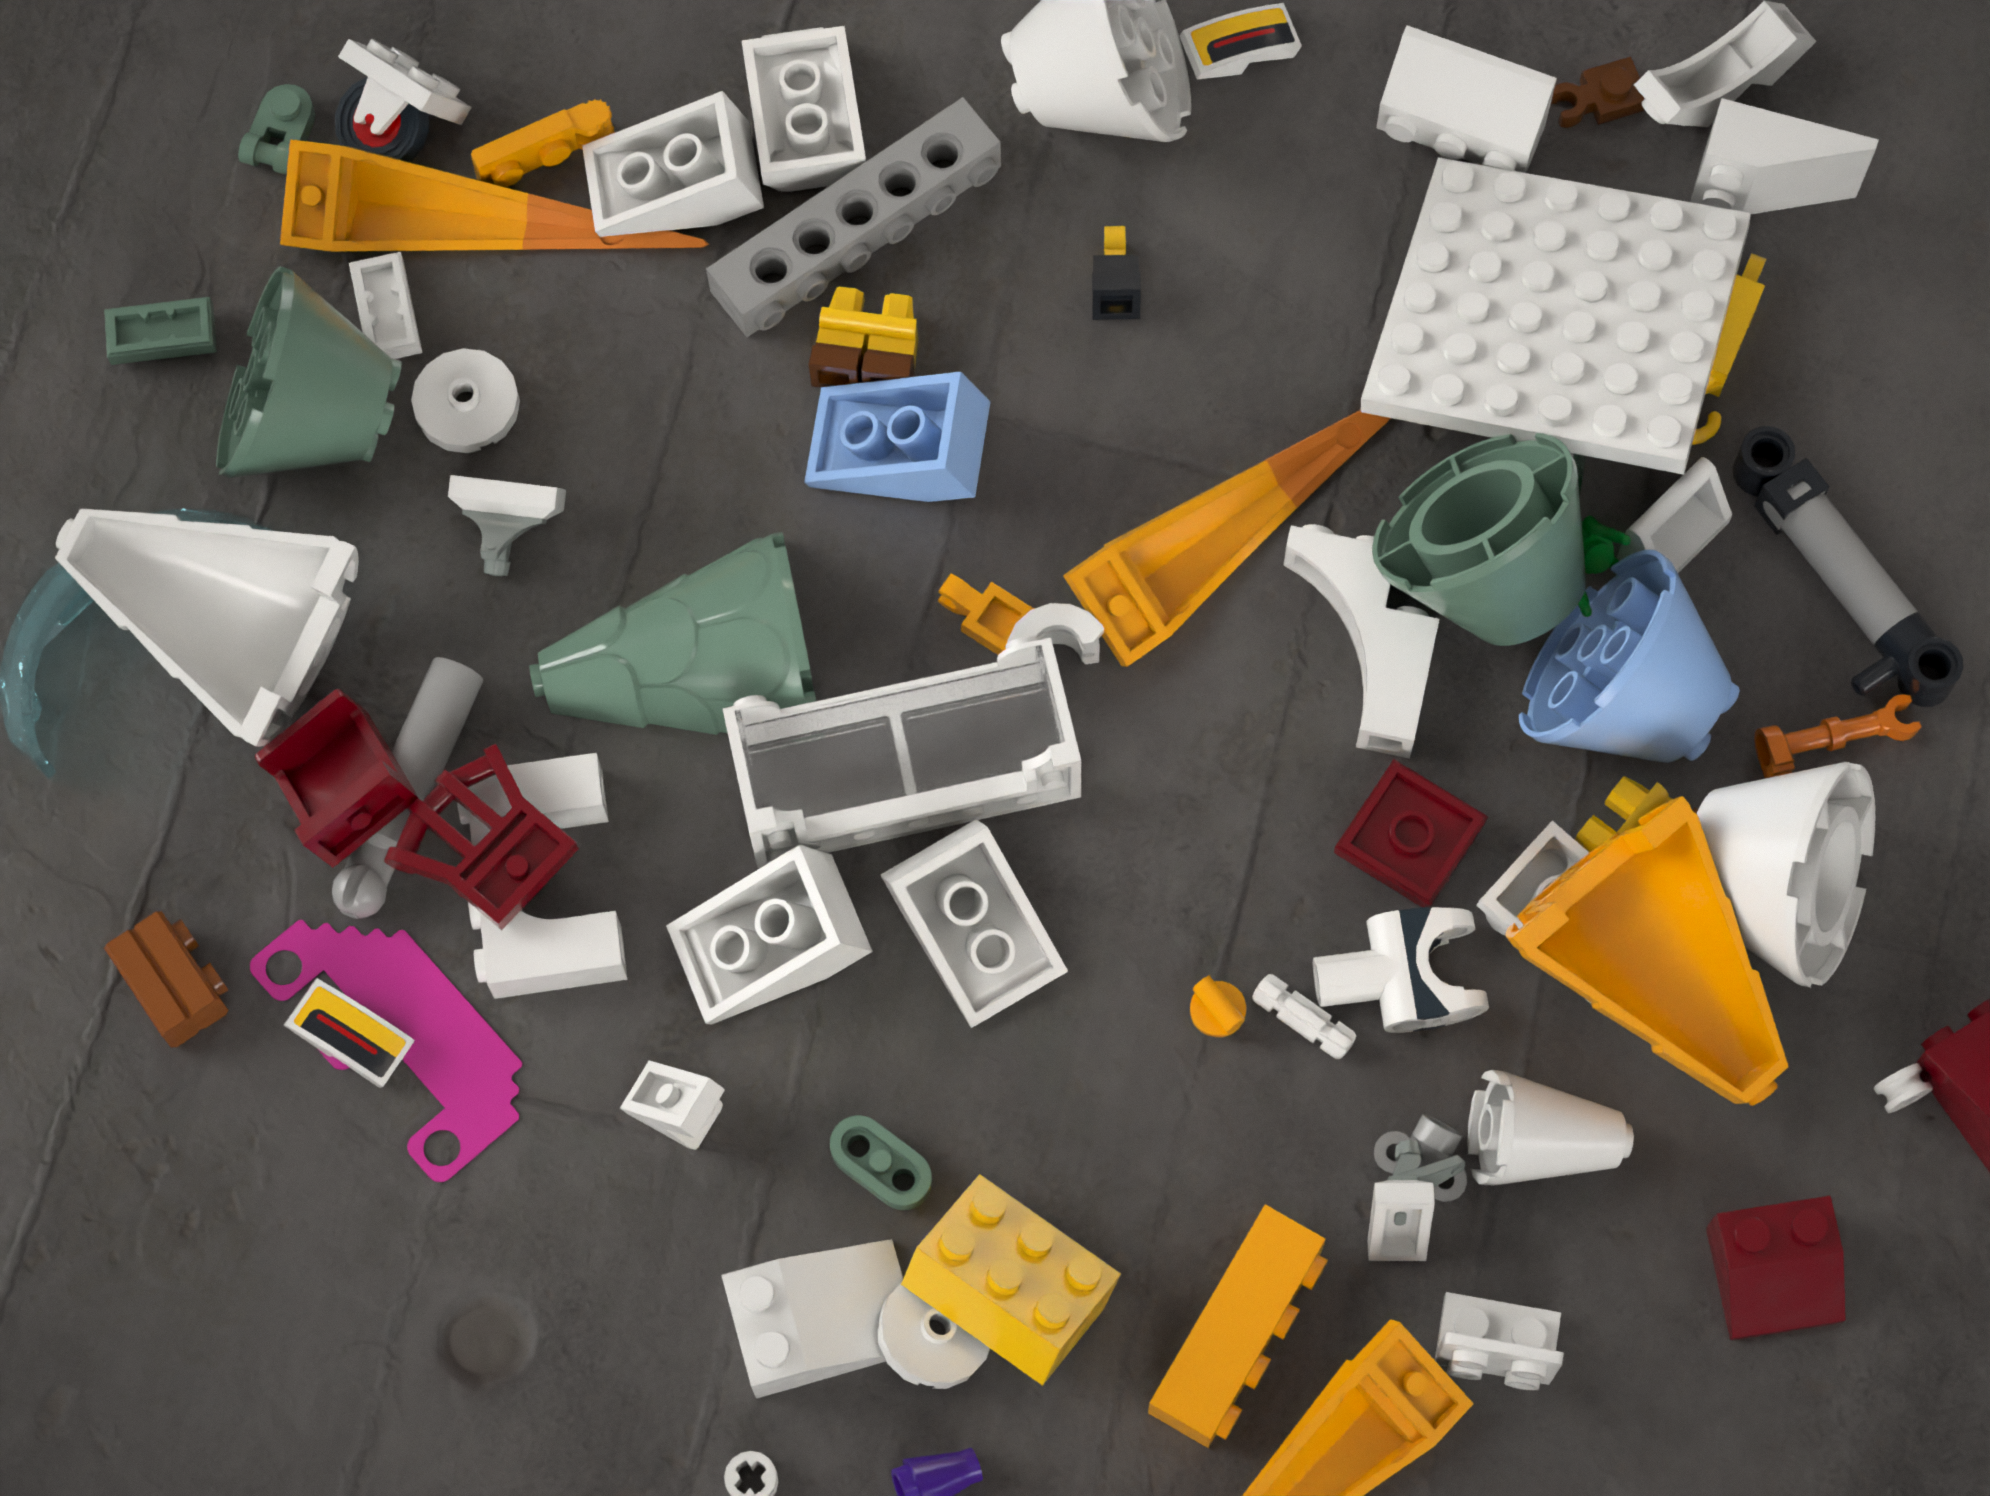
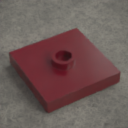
M1393 759L1336 844L1334 853L1420 907H1432L1487 823L1488 816Z

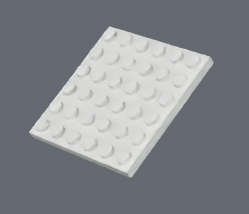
M1438 157L1362 393L1361 412L1492 438L1512 434L1516 441L1536 440L1534 437L1536 433H1544L1563 442L1570 453L1684 475L1749 230L1751 213L1529 173L1512 172L1501 168Z

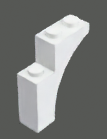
M1308 524L1302 528L1291 526L1286 545L1284 566L1315 586L1330 602L1345 624L1357 652L1363 684V709L1356 747L1410 759L1439 619L1429 617L1427 612L1416 607L1401 606L1396 610L1386 608L1390 583L1383 578L1374 563L1372 555L1374 536L1362 535L1354 539L1335 535L1332 530L1321 525Z

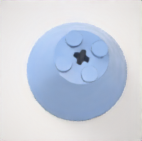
M1642 550L1614 564L1611 567V571L1617 575L1599 591H1596L1591 586L1585 590L1592 608V615L1590 617H1584L1577 605L1561 623L1555 626L1540 650L1522 691V695L1530 700L1527 715L1523 712L1519 714V723L1523 732L1534 740L1546 744L1658 762H1673L1683 756L1693 761L1708 747L1711 740V734L1708 732L1720 714L1728 711L1736 702L1740 692L1739 687L1731 682V676L1673 563L1656 550Z

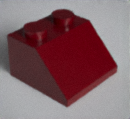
M1831 1195L1716 1213L1706 1227L1730 1340L1831 1325L1846 1321L1844 1251Z

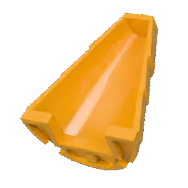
M1680 796L1640 817L1638 822L1642 826L1625 830L1621 834L1617 832L1576 862L1538 894L1517 915L1523 927L1519 929L1514 923L1507 928L1505 936L1519 950L1524 959L1590 1001L1593 1009L1650 1043L1654 1054L1732 1103H1749L1750 1106H1754L1766 1099L1777 1089L1778 1084L1775 1082V1079L1789 1066L1759 972L1751 968L1731 901L1724 894L1699 817L1692 811L1687 800Z

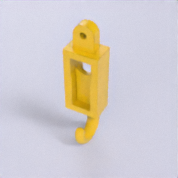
M1751 253L1742 276L1736 275L1705 394L1710 393L1717 397L1720 396L1765 288V285L1758 283L1767 260L1764 257ZM1712 411L1708 415L1705 426L1696 429L1692 445L1704 443L1715 436L1721 425L1722 418L1719 412Z

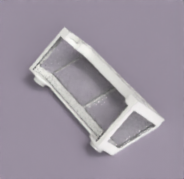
M1033 636L1016 638L1006 644V650L998 655L997 662L802 705L780 709L777 703L767 701L766 697L752 695L737 700L731 707L722 708L757 867L765 866L797 845L829 853L971 822L975 819L980 820L1080 798L1081 757L1051 637L1041 640Z

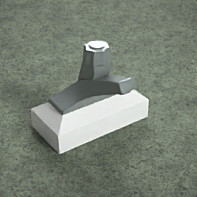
M450 475L448 497L463 509L462 514L471 518L481 530L482 544L480 553L481 558L484 559V573L500 577L502 575L508 576L511 563L508 561L512 542L529 529L545 525L547 519L563 512L566 490L557 487Z
M1400 1141L1395 1149L1397 1165L1393 1176H1389L1387 1181L1374 1184L1367 1240L1369 1261H1426L1435 1205L1434 1187L1462 1172L1465 1167V1161L1458 1155L1420 1167L1423 1154L1418 1141Z

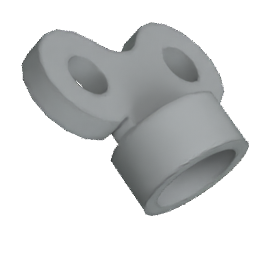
M1422 1114L1411 1136L1398 1130L1383 1134L1375 1144L1374 1159L1381 1169L1393 1174L1397 1161L1389 1158L1387 1154L1389 1145L1399 1144L1400 1141L1412 1140L1418 1141V1144L1421 1145L1423 1160L1420 1162V1167L1452 1157L1463 1135L1448 1124L1430 1115ZM1465 1169L1453 1176L1454 1184L1452 1187L1443 1188L1440 1185L1434 1187V1199L1447 1202L1459 1198L1465 1191L1468 1182Z

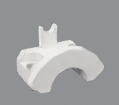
M1049 603L1032 609L1015 624L1007 643L1025 636H1033L1038 640L1051 637L1052 644H1065L1072 647L1079 654L1081 661L1085 665L1099 663V638L1104 633V627L1089 611L1072 604Z

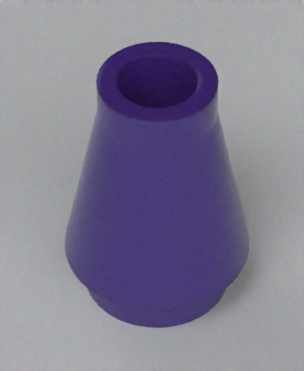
M971 1447L958 1452L903 1459L902 1466L891 1470L897 1496H954L970 1485L983 1480L978 1458Z

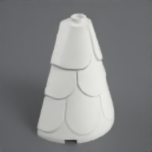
M80 509L75 519L70 518L65 522L57 537L56 548L59 551L55 557L119 628L130 630L173 678L180 679L234 736L242 737L246 742L257 747L268 744L279 734L281 727L274 723L282 713L293 717L322 669L337 638L351 600L342 592L345 579L354 582L357 578L359 563L357 548L347 542L339 541L334 536L252 529L249 525L181 521L176 515Z

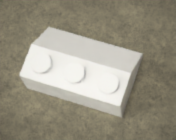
M1406 26L1380 103L1376 128L1385 131L1395 140L1401 142L1414 141L1431 147L1438 154L1448 159H1464L1478 165L1527 173L1545 129L1557 78Z

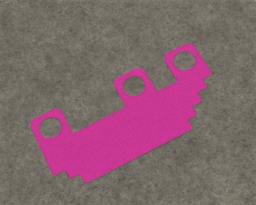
M298 920L252 958L250 962L252 975L275 1000L285 1001L290 999L322 971H325L346 996L415 1040L402 1060L445 1109L409 1139L407 1150L410 1156L433 1181L445 1182L519 1120V1113L511 1105V1100L519 1094V1087L513 1082L512 1075L522 1067L521 1060L405 930H399L392 937H386L377 928L367 936H364L354 926H348L341 933H337L329 923H324L318 929L312 930L304 920ZM283 950L294 952L302 963L299 977L287 985L273 983L266 974V964L269 958L274 953ZM319 1050L334 1068L338 1070L350 1068L334 1056L329 1057ZM439 1130L452 1132L460 1142L458 1157L452 1163L445 1166H437L430 1163L424 1155L426 1139L432 1133Z

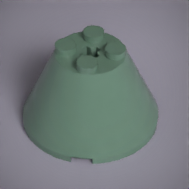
M280 266L276 268L268 280L255 309L246 334L253 337L251 344L253 350L247 367L236 365L224 410L217 447L216 467L222 469L218 475L228 478L358 460L370 462L376 449L378 434L386 435L394 413V404L387 403L386 399L388 391H393L396 387L402 362L389 357L294 271Z

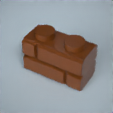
M161 910L154 912L136 924L134 929L127 930L108 942L104 949L160 1035L173 1048L178 1047L198 1034L200 1029L207 1028L227 1015L229 1010L220 996L229 990L211 963L200 968L190 953L198 948L199 944L182 919L171 924Z

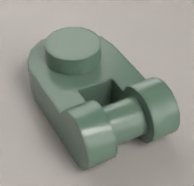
M284 84L276 86L267 92L261 101L249 132L241 140L238 151V158L241 163L251 166H258L259 163L271 165L274 172L287 175L290 139L307 141L315 122L316 114L313 103L303 88ZM271 136L283 140L278 146L269 143Z

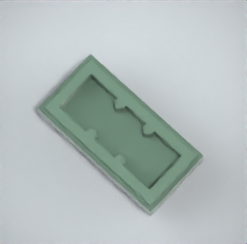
M210 297L104 309L107 358L111 365L217 352L214 305Z

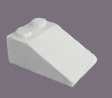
M723 91L582 145L595 232L600 237L717 226L764 208L750 123Z
M1721 98L1690 202L1756 214L1856 198L1879 139Z
M977 819L881 874L905 920L971 1028L1068 972L989 828Z
M797 845L666 925L705 1024L710 1025L825 980L873 952L832 854L802 845Z
M892 1239L776 1259L721 1275L748 1377L756 1399L886 1362L878 1345L877 1329L879 1327V1314L884 1301L903 1281Z

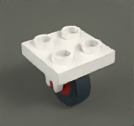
M348 39L338 56L368 76L352 84L340 99L335 113V133L341 146H350L411 162L424 147L429 133V114L462 125L472 108L456 98L460 91L457 86L437 74H428L417 67L419 62L397 48L392 47L390 49L374 39H371L367 46Z

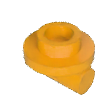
M1210 975L1200 980L1193 987L1192 990L1195 993L1190 1003V1016L1193 1024L1199 1031L1211 1037H1226L1241 1027L1245 1021L1246 1002L1238 988L1224 981H1214Z

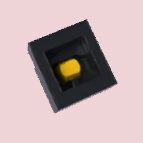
M1104 226V255H1093L1092 320L1140 319L1141 279L1138 255H1126L1125 226Z

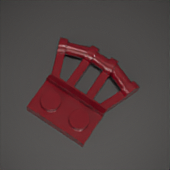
M494 744L483 749L484 756L451 772L444 770L434 780L437 786L423 800L417 798L407 808L410 814L396 847H389L384 862L396 870L409 874H418L448 884L460 897L466 899L502 931L579 848L570 836L522 796L500 750ZM496 775L512 808L502 818L468 788ZM453 801L462 805L490 829V832L476 846L439 816ZM427 829L437 835L463 858L456 867L417 854Z

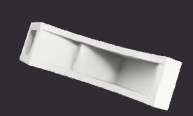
M1763 1L1742 22L1707 48L1670 67L1648 70L1634 86L1645 98L1642 101L1643 108L1658 123L1709 127L1715 120L1721 98L1735 101L1752 83L1772 86L1816 40L1784 4Z

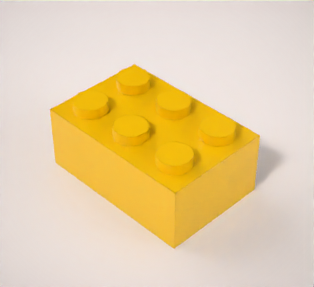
M979 1174L916 1247L901 1285L1043 1386L1104 1310L1121 1273Z

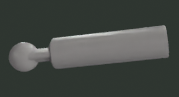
M440 657L432 660L391 751L420 800H423L437 786L434 780L444 771L483 683V678L473 669L456 661ZM407 809L353 851L344 869L335 877L332 896L334 904L341 913L355 919L366 918L377 913L385 903L387 886L395 869L384 862V858L389 847H396L410 814Z

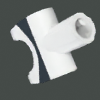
M1420 907L1384 912L1366 921L1371 950L1313 958V977L1319 1007L1379 1000L1384 1030L1386 1032L1405 1033L1436 1029L1474 1018L1489 1009L1486 991L1464 990L1463 986H1451L1442 982L1432 972L1429 964V954L1438 946L1449 943V939L1468 935L1475 930L1473 914L1465 909Z

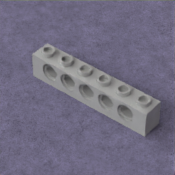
M963 97L706 268L710 292L746 337H749L759 329L765 331L774 327L782 320L787 310L802 300L808 302L817 298L825 291L830 281L845 271L851 273L860 269L867 263L873 252L888 242L895 244L903 240L912 231L916 223L930 214L939 215L946 211L954 203L956 196L971 186L980 187L990 181L997 173L999 167H1001L1000 141ZM942 159L954 162L952 166L947 168H938L932 165L934 162ZM896 188H907L912 191L910 194L902 197L890 194ZM855 216H864L870 219L863 225L847 223L849 219ZM816 244L827 247L824 252L819 254H809L804 251L807 247ZM771 273L785 276L776 283L761 281L764 276Z

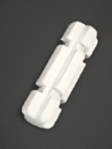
M1268 974L1261 980L1252 996L1255 1003L1268 1012L1272 1009L1278 1011L1276 1017L1310 1042L1314 1043L1316 1039L1322 1042L1320 1049L1333 1058L1341 1059L1345 1056L1356 1038L1353 1030L1340 1021L1336 1025L1330 1022L1332 1016L1296 990L1292 994L1286 991L1289 985L1275 975Z

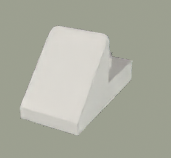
M649 1060L620 1109L687 1148L696 1150L722 1109L723 1104L719 1099L725 1089L708 1077Z

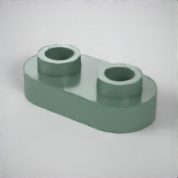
M855 1115L843 1119L833 1129L830 1137V1151L836 1166L886 1205L897 1210H910L920 1206L928 1198L932 1189V1173L928 1162L923 1156L878 1122L867 1116ZM856 1140H863L870 1145V1149L866 1155L855 1157L849 1153V1146ZM900 1174H909L914 1178L915 1183L911 1189L900 1191L894 1187V1179Z

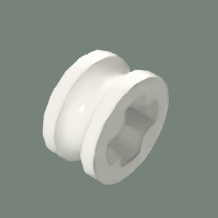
M1918 1063L1897 1071L1873 1088L1877 1095L1883 1094L1887 1098V1104L1884 1107L1888 1113L1898 1111L1914 1103L1933 1090L1930 1082H1923L1920 1079L1919 1074L1922 1068Z
M755 1451L742 1452L732 1458L726 1467L724 1475L725 1486L730 1496H774L779 1483L776 1468L771 1460L764 1454ZM746 1465H749L752 1471L758 1465L766 1470L761 1476L765 1487L757 1494H754L751 1488L745 1494L737 1490L742 1483L738 1472Z

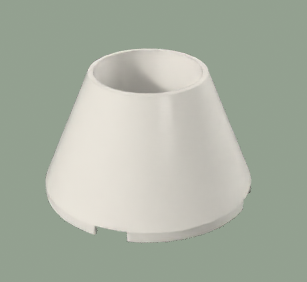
M1849 762L1714 789L1705 797L1697 811L1724 894L1731 901L1745 948L1796 984L1810 988L1812 984L1822 986L1836 971L1846 953L1855 931L1866 893V888L1856 886L1862 854L1873 856L1875 837L1873 785L1865 767Z

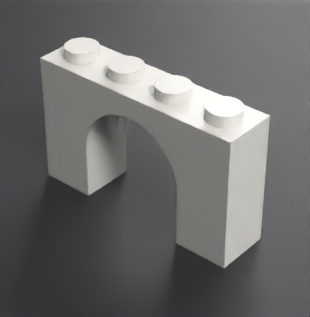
M597 753L507 765L522 796L560 829L609 822L603 771ZM496 775L468 788L502 818L512 808ZM457 803L461 824L470 823L471 841L476 846L490 832V829L462 805ZM468 902L473 930L481 929L483 948L474 950L477 979L479 983L487 982L494 999L628 980L622 928L616 911L561 919H542L520 911L501 931Z

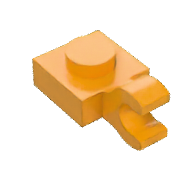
M953 574L949 575L938 592L941 594L938 602L955 614L967 616L961 624V632L997 655L1006 650L1007 640L1015 624L1030 610L1034 609L993 582L981 594Z

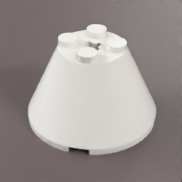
M1041 0L1011 32L1002 35V49L1005 57L1013 66L1017 81L1012 84L1011 88L1015 105L1022 114L1031 111L1036 120L1043 126L1161 142H1171L1182 138L1186 134V127L1180 128L1182 117L1191 114L1189 77L1181 41L1166 0L1158 2L1155 0Z

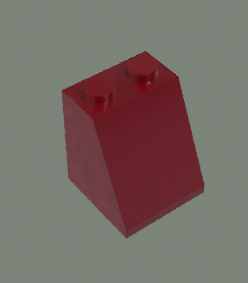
M1989 998L1966 1015L1971 1022L1954 1033L1948 1025L1923 1041L1921 1046L1925 1052L1916 1063L1922 1068L1919 1076L1924 1082H1930L1933 1087L1932 1094L1990 1173Z

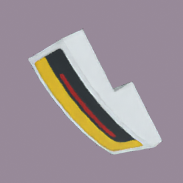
M1284 3L1245 9L1216 17L1183 30L1179 36L1197 80L1241 75L1249 63L1294 58L1302 47Z
M318 978L314 980L284 1024L285 1027L327 1056H334L379 1088L385 1085L415 1041L380 1016Z

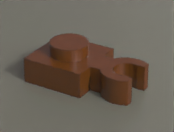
M1631 56L1583 70L1580 77L1581 86L1569 82L1556 85L1551 104L1568 101L1574 106V108L1560 113L1558 121L1560 127H1573L1580 123L1585 114L1593 112L1599 125L1645 111L1642 106V101L1645 98L1634 86L1640 77Z

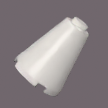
M1490 1070L1482 1075V1079L1490 1082L1486 1091L1475 1090L1468 1120L1467 1139L1468 1154L1479 1155L1481 1170L1471 1169L1473 1178L1478 1184L1494 1186L1613 1169L1620 1165L1623 1158L1630 1156L1634 1140L1633 1128L1631 1124L1626 1123L1622 1112L1504 1071Z

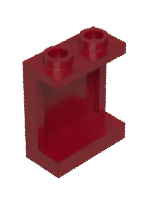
M341 689L334 690L323 700L319 701L312 709L255 754L258 765L275 778L299 819L301 825L295 829V832L302 845L332 868L419 798L368 712Z

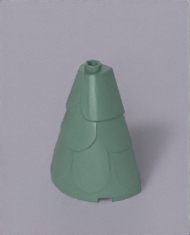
M783 532L773 533L764 538H756L690 575L683 574L627 608L620 605L541 650L538 652L539 663L529 665L535 697L546 696L551 714L639 728L653 724L714 735L720 732L728 733L722 708L731 707L737 700L747 696H764L767 701L777 703L780 709L815 702L816 696ZM821 732L784 741L802 743L806 740L814 741L823 739V734Z

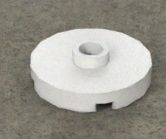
M463 348L443 353L424 367L415 381L411 402L415 419L430 442L447 451L471 453L481 450L480 447L486 446L491 442L495 444L507 435L517 420L520 399L514 376L502 360L485 351ZM462 392L473 393L472 398L467 402L456 401L457 396Z
M901 1284L883 1303L877 1329L878 1345L887 1364L904 1380L915 1385L922 1383L926 1386H934L932 1389H947L967 1381L986 1360L990 1350L988 1346ZM937 1320L941 1322L945 1327L946 1334L938 1335L934 1333L930 1328L929 1321Z

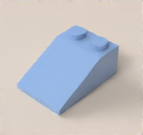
M962 372L821 387L804 483L811 488L924 502L974 498L977 490L990 401Z

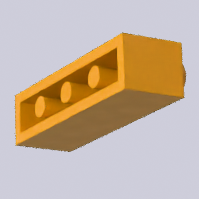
M1265 1204L1152 1397L1148 1413L1207 1448L1210 1447L1216 1435L1226 1440L1243 1410L1234 1404L1243 1387L1247 1385L1255 1390L1271 1362L1269 1357L1263 1355L1273 1335L1282 1340L1285 1338L1300 1309L1291 1305L1303 1285L1312 1290L1327 1265L1328 1260L1320 1256L1326 1239Z

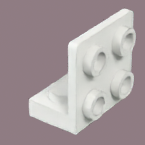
M1446 1292L1443 1301L1435 1361L1438 1365L1447 1366L1446 1373L1453 1377L1480 1380L1482 1373L1505 1377L1504 1384L1513 1388L1539 1390L1540 1383L1550 1384L1563 1363L1564 1353L1556 1351L1561 1312Z

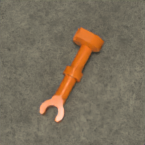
M1901 694L1894 696L1887 702L1884 708L1872 714L1842 721L1837 716L1821 720L1820 726L1784 734L1777 725L1757 729L1754 736L1755 749L1765 779L1792 773V770L1795 769L1793 754L1823 747L1828 751L1843 749L1848 741L1874 735H1887L1899 741L1911 739L1920 730V722L1904 724L1895 717L1896 711L1905 710L1912 702L1910 695Z

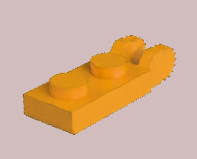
M595 99L593 101L588 100L587 104L581 103L568 110L563 109L472 150L471 157L477 180L509 187L517 183L524 174L543 165L551 167L562 163L570 156L571 152L578 149L583 150L582 145L615 133L613 123L611 122L612 113L610 106H607V103L602 102L601 99L599 101Z

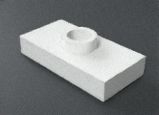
M401 252L350 262L349 267L362 332L392 359L422 353Z

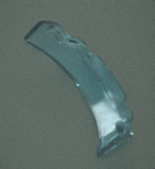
M171 509L151 512L153 514L176 515L181 521L249 525L252 529L274 531L249 518L217 510ZM59 562L45 572L18 611L7 638L0 673L1 709L9 740L48 779L57 771L40 751L34 725L39 719L42 709L40 697L34 690L39 660L43 648L94 601Z

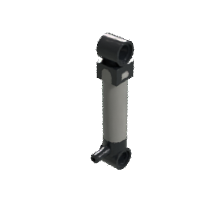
M1760 426L1751 430L1744 437L1733 465L1734 480L1745 493L1758 496L1754 507L1776 535L1783 531L1883 657L1852 678L1851 685L1858 695L1865 696L1897 675L1900 692L1904 695H1910L1912 704L1920 707H1933L1942 703L1953 690L1964 668L1963 657L1959 649L1950 641L1940 638L1935 634L1828 499L1826 494L1830 486L1810 461L1805 458L1791 467L1795 458V445L1790 436L1783 430L1773 426ZM1755 455L1766 456L1774 462L1775 466L1771 468L1762 467L1752 457ZM1919 665L1933 666L1939 671L1942 679L1931 680L1926 678L1921 673Z

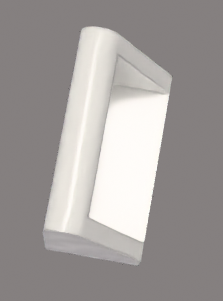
M1701 457L1626 530L1625 534L1631 537V543L1627 546L1621 544L1617 555L1619 560L1642 550H1656L1667 557L1673 563L1677 573H1679L1730 522L1732 512L1717 470L1708 459Z

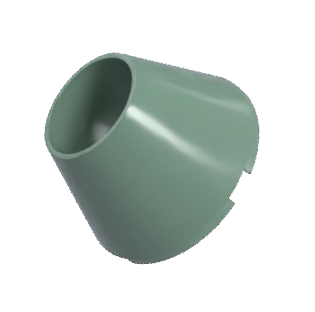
M1536 433L1534 436L1536 440L1516 441L1512 434L1493 437L1464 448L1439 462L1402 492L1398 498L1403 506L1389 524L1386 520H1381L1373 540L1372 555L1374 563L1388 583L1492 645H1516L1548 632L1561 623L1575 609L1586 588L1576 462L1563 442L1544 433Z

